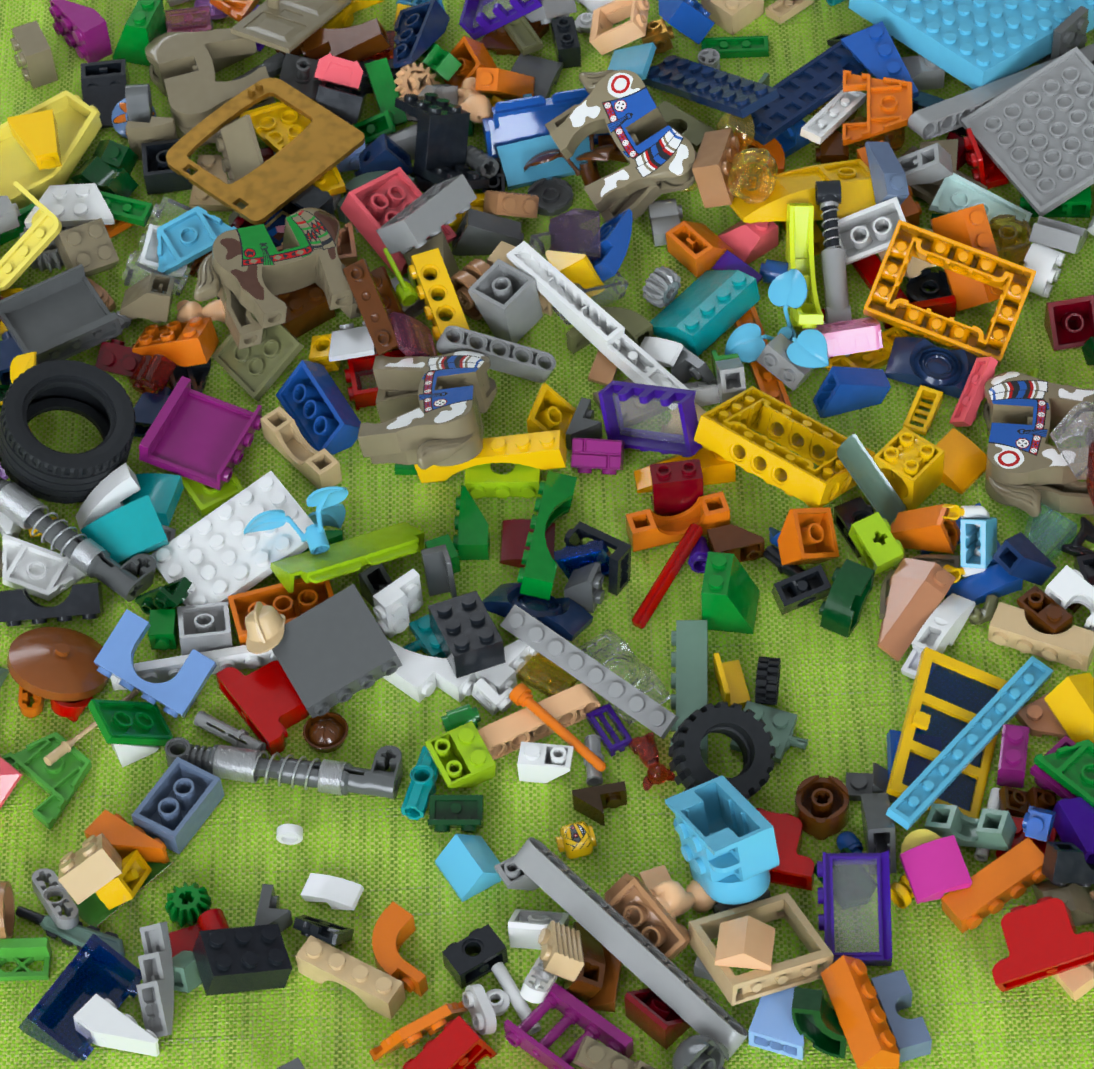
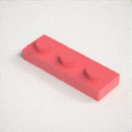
M993 357L976 358L949 423L955 427L971 426L975 421L980 403L985 398V383L995 375V368L998 363Z

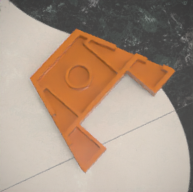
M843 70V92L867 90V122L842 123L843 146L908 126V119L913 114L912 82L884 77L882 80L871 78L870 74L862 73L860 76L852 74L849 70Z

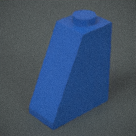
M832 366L816 393L813 402L820 418H827L881 404L891 386L883 369Z

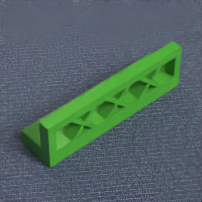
M48 937L0 939V968L7 962H15L18 965L11 972H4L0 969V981L49 980L52 949ZM34 961H44L43 971H31L27 967Z

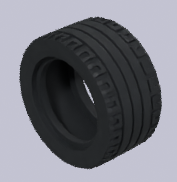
M56 360L32 366L14 380L3 400L0 412L1 467L5 470L6 475L9 476L11 481L36 498L63 504L84 502L104 478L124 463H127L136 428L135 410L129 395L110 374L84 362ZM48 411H70L88 419L98 429L103 442L94 449L82 453L58 452L38 441L32 434L28 422L37 415Z

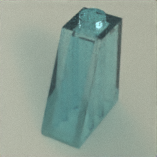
M1041 503L1039 516L1032 517L1029 515L1024 535L1053 562L1062 553L1061 547L1064 544H1070L1076 537L1077 524Z

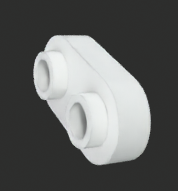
M481 984L468 985L462 994V1002L464 1007L468 1008L474 1029L480 1035L495 1033L497 1027L496 1015Z

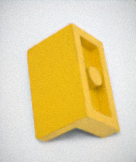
M719 652L713 653L714 673L722 701L727 702L728 706L737 703L742 705L741 709L745 708L747 701H751L740 661L733 660L722 663Z

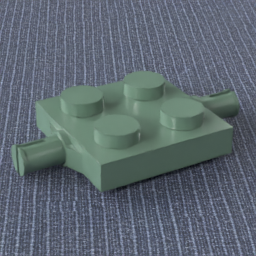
M747 701L743 711L745 712L750 709L755 712L753 717L757 721L762 719L766 724L763 729L766 733L771 732L773 740L769 743L770 746H775L776 755L771 760L781 764L783 756L790 746L806 750L808 739L796 737L793 733L798 720L797 714ZM732 739L730 749L741 752L737 743Z

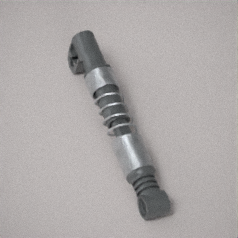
M0 477V512L24 530L32 528V536L42 533V543L48 542L51 544V550L57 549L60 551L61 557L67 556L70 558V564L86 576L97 578L128 602L134 600L153 584L156 561L152 556L137 554L121 566L110 558V553L91 538H87L85 534H78L76 527H68V522L65 519L59 520L57 513H49L48 507L15 482L6 481ZM44 508L47 509V514H44ZM54 514L57 519L53 520L49 515Z
M182 737L170 739L164 749L168 768L179 757L221 779L256 783L259 776L265 777V785L268 784L269 778H275L278 781L279 787L282 783L290 784L292 789L295 785L304 786L305 790L308 787L318 788L320 793L341 796L355 793L395 799L403 776L402 753L400 749L392 745L381 747L376 752L371 769L353 767L351 763L324 759L321 762L319 758H315L313 761H309L305 756L294 759L292 754L281 757L278 752L274 753L269 759L267 752L264 750L224 746L221 744H215L213 747L207 748L206 746L201 747L200 745L190 744L187 739ZM262 753H265L266 758H262ZM275 755H278L280 760H273Z

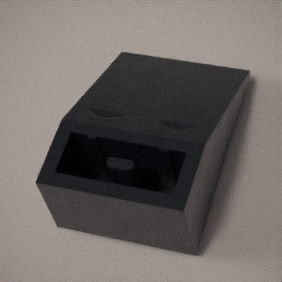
M126 59L81 63L83 101L89 106L93 105L98 109L102 123L101 128L113 127L111 120L112 111L116 104L125 98V86L130 85Z

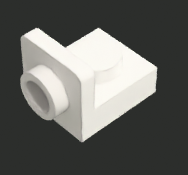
M483 678L474 683L471 695L492 716L498 711H506L513 703L509 699V695L513 690L511 687L499 695L496 687L491 683H487Z

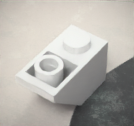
M521 741L517 762L519 781L547 783L570 772L574 746Z

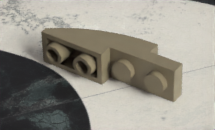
M585 1036L582 1039L573 1060L574 1064L583 1069H655L641 1060L635 1062L589 1036Z

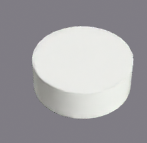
M296 824L280 825L277 827L276 839L286 845L298 844L303 840V828Z

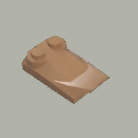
M625 873L604 894V900L671 961L689 944L691 939L687 928L672 918L638 877Z

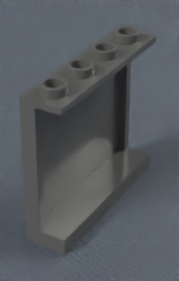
M82 264L0 300V319L23 354L37 352L36 365L48 361L66 360L122 334L119 317L115 312L111 313L87 279Z
M354 584L286 623L282 640L272 649L312 719L326 714L333 706L348 701L353 694L362 689L370 688L374 685L375 681L384 676L392 675L402 666L397 654Z

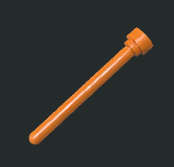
M524 683L514 687L509 695V699L517 706H526L568 745L574 746V750L596 770L602 772L606 769L604 761L533 699L531 689Z

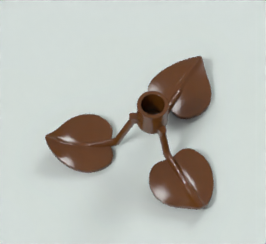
M590 134L591 151L576 157L577 161L587 160L579 164L580 169L576 167L570 158L566 160L559 148L546 150L533 156L524 166V171L530 166L547 163L557 157H563L575 171L576 176L581 175L584 186H587L601 179L596 160L608 162L614 146L609 144L595 148V134Z

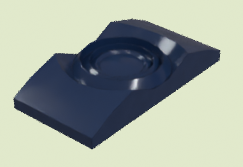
M895 337L885 375L889 379L917 387L923 385L959 399L975 360L979 357L965 350H947L937 347L925 338Z
M522 583L501 584L482 601L487 611L505 618L513 606L517 605L569 641H573L593 621V616L569 597L555 598L550 596V600L520 594Z

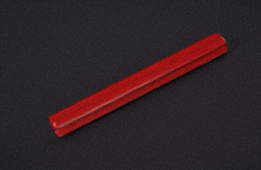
M692 523L688 527L633 616L632 624L635 627L643 629L701 537L703 530L700 525Z

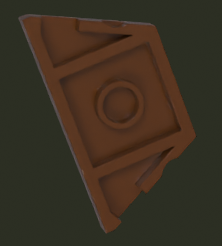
M527 19L540 39L549 31V23L541 25L540 21L530 22ZM504 26L486 34L479 41L484 44L487 50H495L496 55L511 54L519 56L521 54L505 31Z

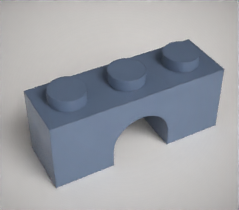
M899 970L871 978V984L877 992L878 1002L886 1014L889 1029L896 1039V1046L900 1053L899 1063L931 1054L932 1039L923 1017L906 1019L897 1013L902 1009L912 1006V990L904 971Z

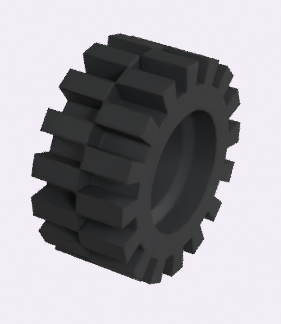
M759 656L756 673L755 703L777 705L781 668L780 658Z

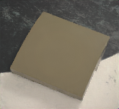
M152 116L150 123L127 121L125 127L129 147L139 156L138 160H142L141 143L178 139L174 118Z

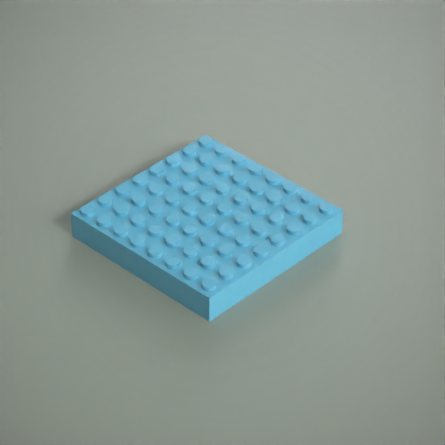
M849 0L848 6L849 9L874 25L883 21L889 35L972 89L1015 74L1051 54L1054 29L1081 5L1089 9V24L1086 33L1094 29V0Z

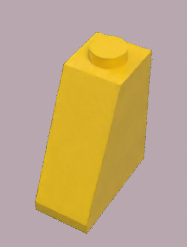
M53 109L7 117L13 137L39 170L62 166L58 127Z

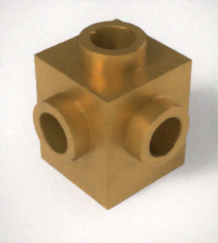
M660 19L647 24L646 35L641 37L643 44L653 42L657 47L655 54L673 49L671 40L675 39L672 27H667L665 20Z

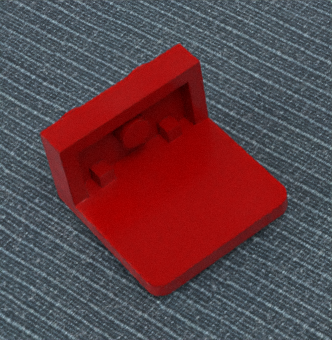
M967 128V137H963L966 151H968V153H965L968 167H973L971 170L973 179L987 186L988 189L1009 184L1007 177L982 149H979L971 128Z

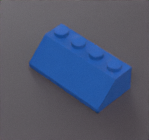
M302 359L276 393V397L285 411L295 420L302 436L315 450L321 451L325 448L331 455H334L352 447L358 439L360 420L322 364Z

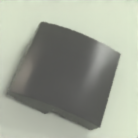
M521 53L511 71L535 77L534 96L542 95L545 98H549L553 85H557L564 64L532 55L523 56Z

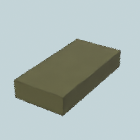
M524 16L504 25L505 31L523 56L543 49L542 40Z

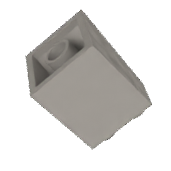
M500 259L468 289L469 295L496 338L517 343L543 317L535 278Z

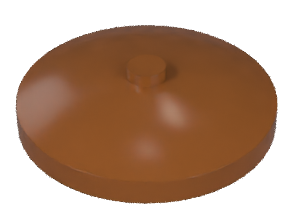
M62 627L32 629L19 635L9 648L7 667L10 675L22 688L42 698L55 701L84 700L101 692L109 681V678L96 671L98 666L94 663L103 646L88 635Z

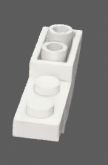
M954 593L948 596L926 620L911 643L913 650L901 668L902 675L915 680L921 652L925 647L943 654L948 645L952 646L976 603ZM932 662L929 677L932 671L934 670L936 663Z

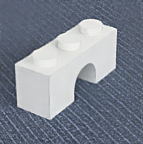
M1066 565L1046 586L1044 593L1064 609L1075 603L1085 605L1091 615L1087 618L1083 628L1094 631V585L1092 586L1084 580L1083 575L1078 570L1071 569Z

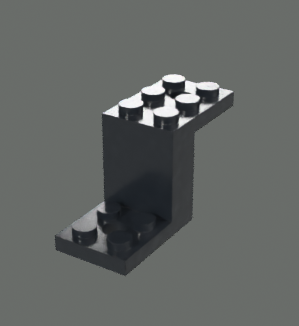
M425 93L424 96L405 94L404 97L395 98L396 108L418 118L413 173L434 184L463 174L472 190L489 188V179L482 176L478 171L470 170L469 166L466 165L470 121L469 112L463 110L460 105L451 104L448 99L439 98L438 94Z

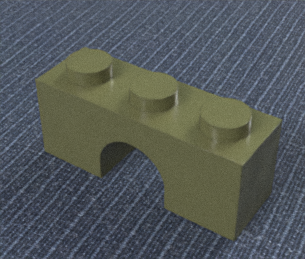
M663 101L658 105L667 124L686 137L697 153L705 132L715 131L713 127L702 123L694 116L685 113L679 107L667 101Z

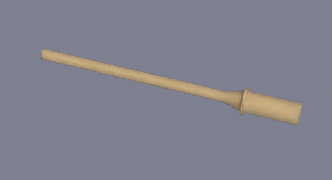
M135 689L121 701L131 700L140 691ZM96 721L71 740L62 741L61 745L43 758L44 762L51 766L67 752H71L73 745L97 726Z

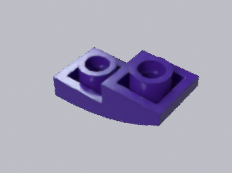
M728 250L712 267L713 270H739L756 278L757 285L763 279L761 274Z

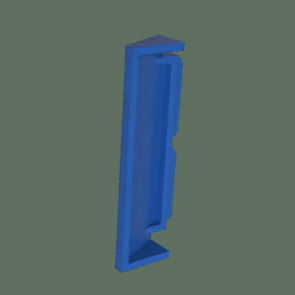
M585 88L556 92L551 98L537 95L497 102L494 107H491L493 117L482 119L486 152L489 156L498 158L496 151L498 146L550 135L545 124L572 106L580 104L588 97L589 93ZM610 133L595 134V135H594V145L598 144V135H611V134H610Z

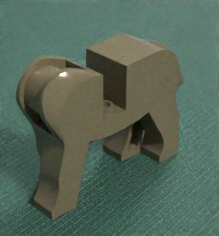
M231 28L201 32H168L157 36L146 46L145 55L151 63L149 66L150 78L168 98L171 117L175 121L178 139L182 138L230 99L256 82L269 78L266 66L238 80L216 81V72L257 53L256 42L231 34ZM267 97L263 103L254 105L248 110L275 103L274 97ZM240 116L236 117L234 120H232L231 122H229L227 125H229V124H231L232 122H234V121L240 119ZM220 130L201 146L212 143L216 144V138H218Z

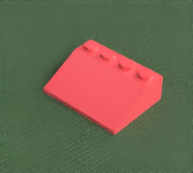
M401 167L348 192L340 208L393 273L394 271L383 251L386 246L376 230L422 195V192ZM449 225L441 226L448 243L457 237V234ZM400 251L390 254L401 275L408 273V265L403 254Z

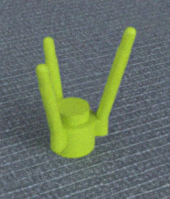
M384 248L383 251L399 281L395 292L398 300L403 306H410L419 298L415 279H411L407 268L410 283L404 281L388 249Z

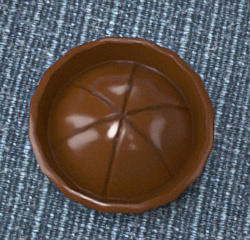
M327 712L313 719L311 717L303 727L305 741L315 751L321 753L336 751L343 745L348 735L346 720L334 712Z

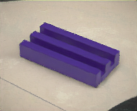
M609 703L586 714L587 721L596 735L601 737V742L611 757L616 755L615 752L618 750L622 752L625 751V747L631 748L634 746V740ZM604 712L607 713L624 740L620 741L603 715ZM596 716H597V718L599 719V721L601 722V724L603 725V727L605 728V730L607 731V733L609 734V736H610V738L612 739V741L614 742V745H612V743L610 742L609 738L607 737V735L605 734V732L603 731V729L601 728V726H600L599 723L597 722V720H596V718H595Z

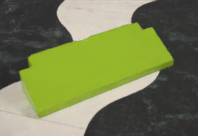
M402 522L330 544L329 550L321 554L313 555L310 551L271 562L270 569L288 593L294 592V578L297 575H300L306 584L310 582L320 583L358 571L364 565H377L416 553L417 551L420 553L424 548L425 532L406 522Z

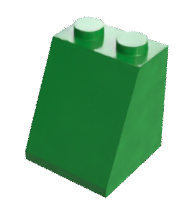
M138 0L122 31L112 56L113 60L126 59L127 63L150 66L151 63L145 55L146 46L157 36L168 33L162 0Z
M708 551L701 591L702 620H707L708 630L753 634L760 590L734 554Z

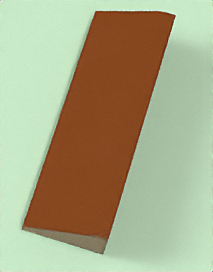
M602 945L606 964L603 986L588 1001V1007L592 1010L615 1012L623 963Z

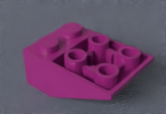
M49 0L51 6L49 11L54 19L53 28L55 32L64 37L67 45L73 47L81 59L84 58L88 63L97 62L113 53L106 21L95 9L67 0Z

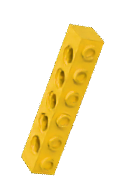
M439 248L412 255L411 265L408 266L409 274L412 280L416 279L417 281L416 291L419 299H423L425 302L424 313L427 320H432L434 327H431L435 341H438L447 326L453 325L470 330ZM428 276H432V277H434L435 279H434V280H427V279H425V278L428 277ZM439 296L443 299L440 301H436L433 298ZM449 317L451 320L443 321L441 318Z

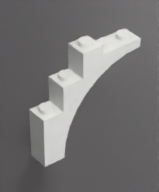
M518 639L504 647L506 663L456 678L447 658L421 655L406 650L388 640L402 666L392 675L384 676L383 678L418 703L425 697H429L436 687L460 703L466 696L472 694L474 683L480 678H483L487 683L493 684L499 695L509 687L514 689L517 686L516 674L521 673L526 664L540 653Z

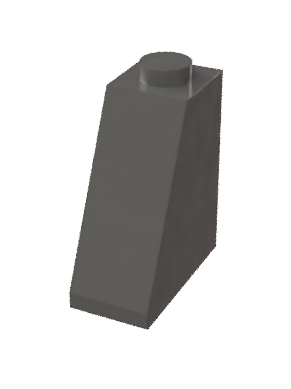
M470 208L455 232L457 237L452 240V254L454 256L491 255L501 241L517 247L523 242L524 233L521 232V222Z
M886 792L861 794V817L866 853L889 851L890 873H897L894 820L886 815L888 808L891 806L889 796ZM868 865L869 875H876L877 865Z

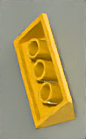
M1090 672L1067 676L1044 698V701L1072 741L1077 743L1089 739L1094 743V678Z

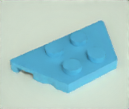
M199 206L157 228L158 273L168 275L212 251L213 243L220 234L237 228L225 224L222 219L208 214L206 210Z

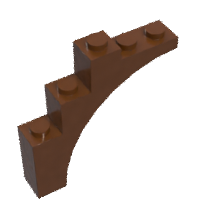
M375 18L363 24L347 28H319L289 54L298 56L303 54L304 57L319 60L331 53L332 56L353 62L357 60L359 63L389 48L390 43L386 30L378 19ZM275 49L277 53L281 52L284 55L286 54L285 52Z

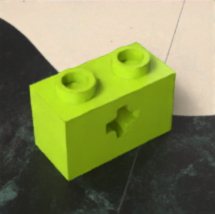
M879 512L851 525L848 535L868 568L875 570L874 576L900 563L904 555V548L898 539L895 540L891 533L889 522L882 518Z

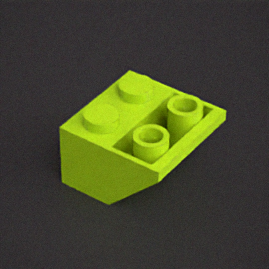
M473 721L425 742V746L448 788H472L495 777L496 764Z

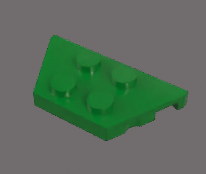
M1087 739L1077 742L1073 746L1057 748L1055 753L1045 756L1041 753L1034 757V764L1076 797L1083 798L1094 808L1093 742Z

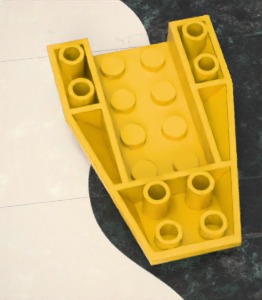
M861 159L797 168L765 178L737 192L730 207L744 223L786 221L787 203H811L814 206L813 220H823L821 218L823 212L820 210V206L816 205L815 182L840 180L841 204H839V211H837V218L839 219L874 206L876 202L869 167Z

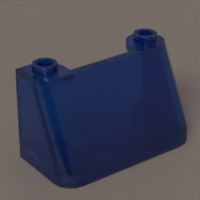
M93 933L18 1028L26 1035L74 1062H77L79 1059L85 1061L94 1050V1047L91 1046L93 1039L90 1037L87 1039L75 1030L73 1016L95 994H98L103 999H110L118 1009L129 995L132 998L137 995L136 985L142 984L140 982L142 980L141 971Z

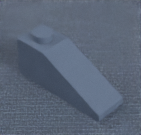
M867 141L865 147L876 204L897 197L901 205L909 196L906 174L888 142Z

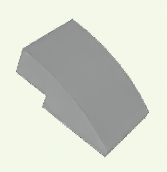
M1039 216L1037 223L1033 225L1029 241L1078 254L1089 232L1082 227Z

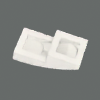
M644 337L640 345L646 353L663 367H673L684 347L681 343L657 337Z
M310 873L300 895L304 901L328 903L332 909L355 910L364 887L343 878Z

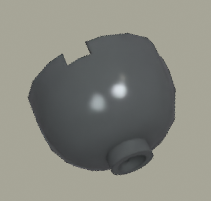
M693 1035L685 1039L677 1047L672 1060V1068L725 1069L723 1067L725 1059L729 1061L728 1050L710 1036Z

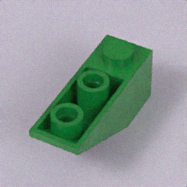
M461 485V494L456 496V510H459V515H455L454 526L455 530H458V535L453 536V545L458 550L459 560H489V524L465 485Z

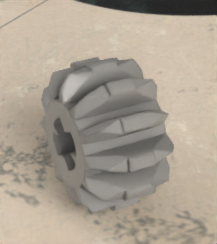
M668 267L656 268L653 273H650L648 280H645L646 285L642 289L644 291L643 297L655 307H667L670 301L674 300L675 295L678 294L677 291L681 287V277Z

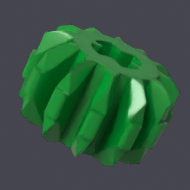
M184 881L183 887L174 886V893H167L166 912L169 914L170 920L173 923L178 922L181 928L189 923V926H194L198 917L205 911L210 910L212 904L207 889L205 887L199 888L196 881L191 886H188Z

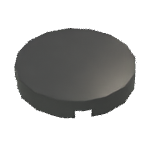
M552 177L553 180L542 178L530 186L528 194L538 195L539 197L538 214L543 216L560 215L571 207L574 195L572 187L567 181Z

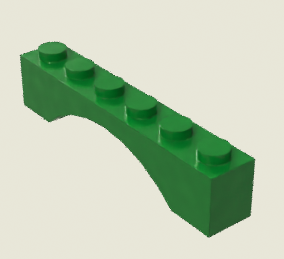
M548 471L546 480L540 481L538 494L542 495V498H536L534 512H538V515H532L529 528L533 529L534 533L528 532L525 546L530 547V550L524 549L521 564L526 565V567H520L517 582L522 583L520 594L550 600L557 563L548 550L545 533L553 522L570 511L577 477Z

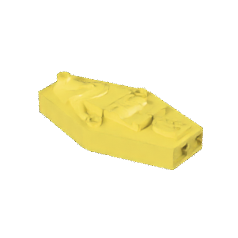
M65 90L20 114L24 115L53 109L58 127L62 163L60 167L39 170L13 137L8 121L0 125V196L7 195L11 203H16L19 209L32 204V202L13 185L15 181L39 201L50 185H64L102 127L98 109L93 105L89 106L77 94L73 95Z

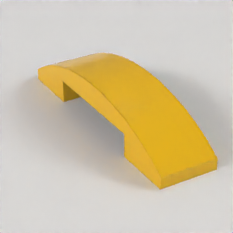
M894 326L882 332L883 348L853 353L848 357L845 355L835 356L829 359V366L825 368L830 371L832 366L880 369L888 364L895 337L910 336L903 329Z

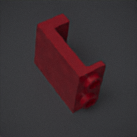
M699 459L650 465L653 513L660 516L677 515L691 508L698 497L704 496L703 475Z

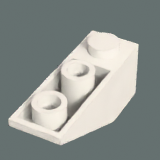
M95 994L73 1016L75 1030L96 1046L156 1057L160 1054L158 1037L151 1030L141 1028L131 1015H124L117 1010L116 1005L108 998L103 999L98 994Z

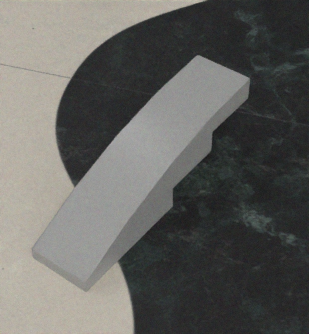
M161 922L139 928L145 955L138 956L143 984L136 985L145 1030H151L157 1037L172 1034L174 1013L172 950L167 922Z

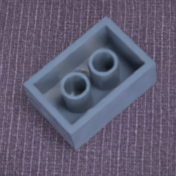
M177 757L131 815L134 826L142 828L151 838L160 839L167 849L180 855L225 796L221 778Z

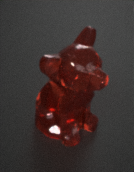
M653 732L642 737H636L628 744V747L632 749L634 754L639 756L642 763L648 768L643 779L645 791H648L652 785H659L665 781H675V774L659 763V751L656 747Z

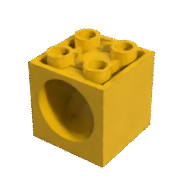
M903 427L873 457L879 469L905 504L906 510L917 509L942 484L945 451L906 427Z

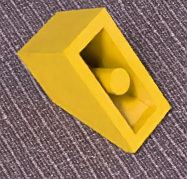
M136 849L122 859V873L96 891V894L108 910H111L133 899L152 869Z

